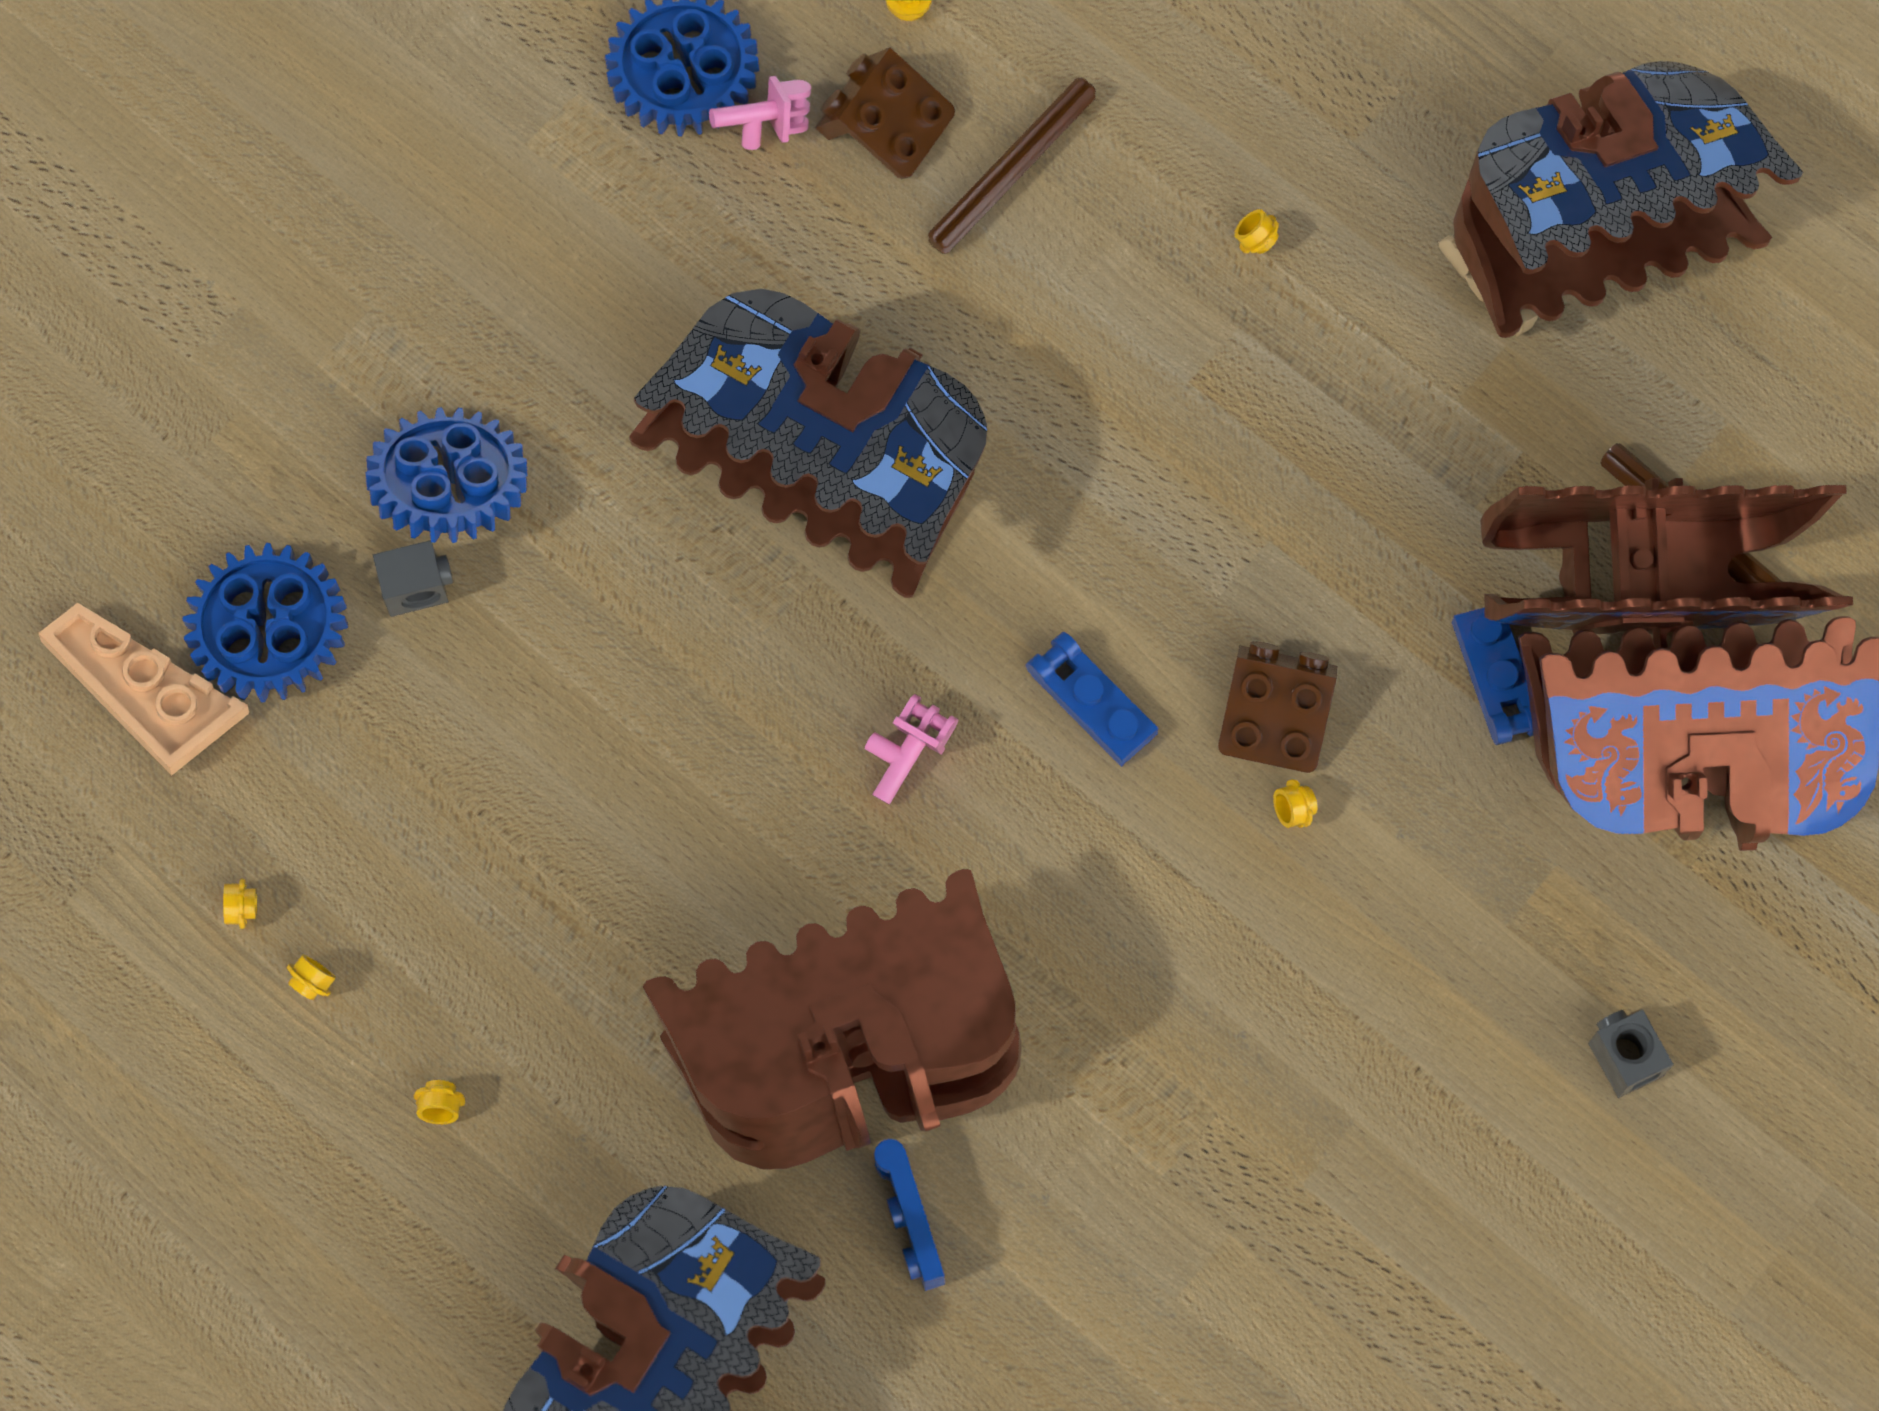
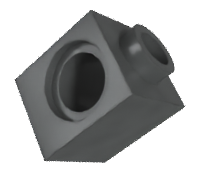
M431 540L373 554L383 600L391 617L449 603L445 585L454 583L447 555L437 556Z
M1643 1009L1630 1016H1627L1624 1010H1620L1605 1017L1596 1024L1599 1030L1588 1043L1618 1098L1664 1077L1674 1065ZM1627 1039L1635 1043L1639 1049L1640 1058L1636 1060L1624 1058L1617 1050L1616 1041Z

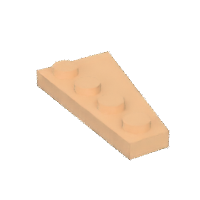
M76 603L38 633L41 642L171 776L249 714L248 705L234 696L229 698L214 689L209 681L195 673L194 675L189 674L171 663L170 658L154 648L151 651L133 640L131 634L79 603Z

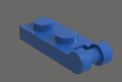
M1485 607L1454 615L1452 625L1494 744L1500 745L1511 742L1512 736L1526 732L1529 736H1534L1524 665L1509 624L1485 618ZM1516 704L1519 714L1507 717L1502 708Z
M1062 631L1051 641V649L1043 656L1036 654L1025 666L1031 676L1122 767L1158 735L1159 728L1082 652L1077 642L1069 634ZM1063 663H1066L1074 672L1063 681L1056 674L1055 670Z
M885 1139L877 1145L874 1152L876 1171L879 1176L891 1181L895 1196L886 1199L895 1230L905 1227L911 1247L902 1249L910 1279L913 1280L921 1277L925 1291L945 1285V1275L905 1148L897 1140Z

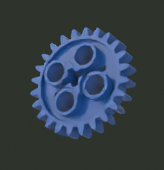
M645 0L646 12L643 14L633 8L629 9L631 24L617 22L616 27L619 37H609L608 43L611 53L605 55L606 66L610 70L606 72L609 87H614L613 94L616 103L624 102L625 113L628 117L639 112L640 125L643 128L653 120H656L659 134H663L669 124L676 126L678 137H682L686 125L692 124L694 130L700 135L703 131L702 122L707 120L710 122V109L735 106L734 102L748 104L747 89H756L757 86L756 74H754L759 71L758 56H755L758 54L756 39H750L751 29L749 23L740 24V16L737 9L725 14L724 0L716 1L711 7L708 6L707 0H696V2H690L689 0H679L676 2L662 0V5L656 6L652 0ZM663 32H668L672 37L681 61L674 59L672 45L662 34ZM689 32L701 33L699 36L693 38L684 36L686 33ZM648 52L659 53V55L653 58L642 57ZM684 65L686 67L691 66L692 79L703 92L702 94H697L693 89ZM711 68L723 69L722 72L717 74L706 73ZM671 88H678L682 90L678 94L667 95L663 93Z
M439 407L436 410L435 418L431 419L422 411H418L417 423L412 424L408 420L401 418L399 419L400 432L386 428L384 430L385 442H373L374 455L367 456V472H365L371 505L379 506V516L381 519L392 517L394 530L397 531L410 525L411 538L414 539L424 530L429 531L432 543L438 540L441 533H448L451 542L456 543L459 532L466 531L472 539H476L477 527L481 525L493 532L495 531V517L509 521L511 519L510 507L520 508L521 493L527 492V459L523 458L522 444L514 443L511 430L500 433L499 420L495 419L484 425L482 412L479 411L470 420L464 418L462 408H458L453 417H446L442 407ZM433 446L438 447L443 458V465H438V453ZM451 484H455L456 497L461 503L455 501L451 492Z
M271 543L265 544L261 556H256L250 545H247L244 551L245 559L238 561L234 555L228 552L226 553L227 568L222 570L218 566L210 564L208 567L214 579L211 582L201 579L195 581L203 595L202 597L193 596L186 599L189 607L196 613L183 616L182 621L187 629L192 630V632L184 636V640L189 648L195 649L190 654L195 665H204L202 673L208 681L218 677L217 685L223 693L228 692L236 684V693L241 700H245L252 689H255L261 702H266L270 689H276L280 698L285 700L287 698L288 685L294 684L303 693L306 691L303 678L308 674L319 681L323 679L318 668L321 662L335 666L336 660L329 648H342L345 646L342 636L335 631L348 628L349 624L345 616L338 614L347 609V605L343 596H335L340 591L336 579L326 580L329 575L326 566L321 563L313 567L314 562L310 553L305 552L295 561V553L290 545L285 546L280 556H276ZM267 582H271L272 584L267 596V607L273 618L266 621V604L263 596L264 585ZM240 593H253L248 603L241 606L232 605V601ZM289 593H303L302 598L296 604L290 606L281 604L284 597ZM266 622L265 632L268 659L266 662L260 663L265 639L258 626H262ZM238 639H250L248 647L242 652H228L232 643ZM287 639H300V644L295 650L288 653L278 652L280 645Z

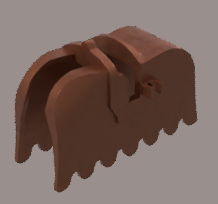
M961 869L947 878L945 882L946 896L940 902L930 901L921 890L916 888L905 889L899 893L896 899V915L889 920L881 919L870 907L857 906L853 908L846 917L847 931L841 937L835 938L830 936L825 928L819 924H806L799 929L796 935L797 948L790 955L780 954L770 942L758 941L752 944L746 952L747 966L740 973L729 971L723 961L715 958L707 959L699 964L696 970L697 983L691 990L683 991L679 989L673 979L666 976L655 977L645 982L643 989L665 1029L660 1035V1039L683 1077L713 1141L734 1160L763 1170L787 1169L810 1162L843 1145L846 1151L869 1145L870 1136L854 1083L871 1077L883 1109L890 1119L900 1123L917 1121L920 1130L925 1132L940 1127L939 1121L968 1114L990 1104L1007 1089L1015 1078L1021 1062V1039L1015 1023L1016 1003L1009 979L983 915L971 870Z

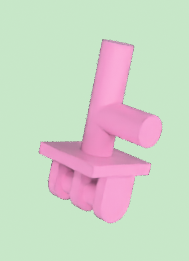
M769 76L768 101L710 109V124L712 128L743 124L742 147L748 150H756L761 145L762 121L769 120L781 142H789L790 134L802 133L808 129L809 120L804 115L808 114L810 110V103L806 98L811 94V85L803 80L779 82L776 76Z
M916 694L909 699L900 716H896L893 721L898 730L908 735L902 746H898L876 732L870 736L865 745V750L890 764L872 794L888 805L892 802L924 746L942 755L945 750L944 746L958 723V719L952 715L948 719L940 715V708L935 705L928 708L921 704V697ZM913 716L921 721L917 728L909 724ZM931 727L939 731L936 739L927 734Z

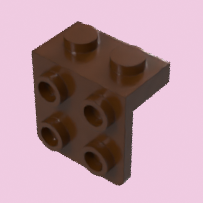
M891 47L870 56L862 54L848 69L846 75L850 80L842 91L838 89L833 92L822 105L821 111L824 113V116L815 129L827 140L849 133L896 177L900 179L911 177L954 117L955 108Z
M1252 641L1250 642V647L1239 645L1218 743L1219 751L1226 756L1305 773L1313 772L1317 768L1337 680L1338 666L1329 664L1328 657L1317 653L1300 652L1298 658L1279 654L1280 648L1278 646L1265 642Z

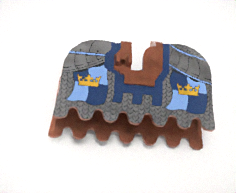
M1657 61L1644 63L1623 73L1614 72L1596 80L1591 86L1580 89L1579 99L1582 106L1579 105L1572 93L1549 99L1546 106L1519 111L1500 119L1486 131L1478 148L1469 179L1453 220L1455 244L1484 300L1498 336L1508 338L1520 331L1523 323L1520 311L1523 309L1532 310L1543 320L1556 321L1562 316L1565 308L1562 296L1570 294L1583 305L1589 307L1598 306L1603 302L1607 292L1604 285L1606 280L1615 281L1626 291L1639 292L1645 287L1648 279L1645 270L1646 266H1654L1665 276L1676 278L1681 277L1687 270L1689 264L1686 256L1687 252H1695L1705 261L1713 264L1724 261L1729 252L1727 238H1736L1743 245L1751 249L1767 247L1772 236L1758 222L1743 199H1750L1756 195L1759 187L1757 173L1768 174L1777 183L1789 185L1798 182L1803 171L1773 138L1741 95L1722 78L1703 69L1678 62Z
M766 289L732 293L709 307L667 362L634 397L636 406L648 413L630 434L629 440L631 444L641 450L651 451L655 450L664 441H674L678 446L675 462L677 468L683 474H698L707 465H717L721 470L718 486L720 492L726 498L738 499L750 489H760L764 494L761 510L763 516L769 522L781 523L793 513H802L807 519L804 534L806 540L812 546L825 547L836 537H845L850 543L847 558L849 564L855 570L861 572L868 571L879 561H888L893 567L890 581L892 588L899 595L905 598H912L933 550L966 493L974 475L975 467L986 446L987 423L975 396L964 384L948 373L920 362L923 354L911 347L903 349L898 358L886 354L872 356L862 367L848 393H845L836 387L845 373L860 336V329L856 326L844 323L838 319L832 323L805 303L787 294Z
M657 1186L631 1195L616 1206L604 1222L586 1261L576 1257L572 1259L567 1255H563L555 1268L582 1290L581 1299L584 1310L595 1320L596 1328L602 1335L620 1346V1349L611 1362L554 1326L540 1322L535 1332L541 1338L537 1345L541 1353L517 1382L503 1411H732L730 1402L727 1399L731 1392L739 1391L751 1395L759 1393L765 1387L767 1375L765 1368L760 1364L759 1353L756 1349L765 1344L781 1348L793 1341L795 1328L793 1322L788 1318L789 1309L786 1301L792 1298L805 1302L813 1301L824 1290L825 1278L817 1274L820 1268V1257L766 1233L705 1197L685 1188Z

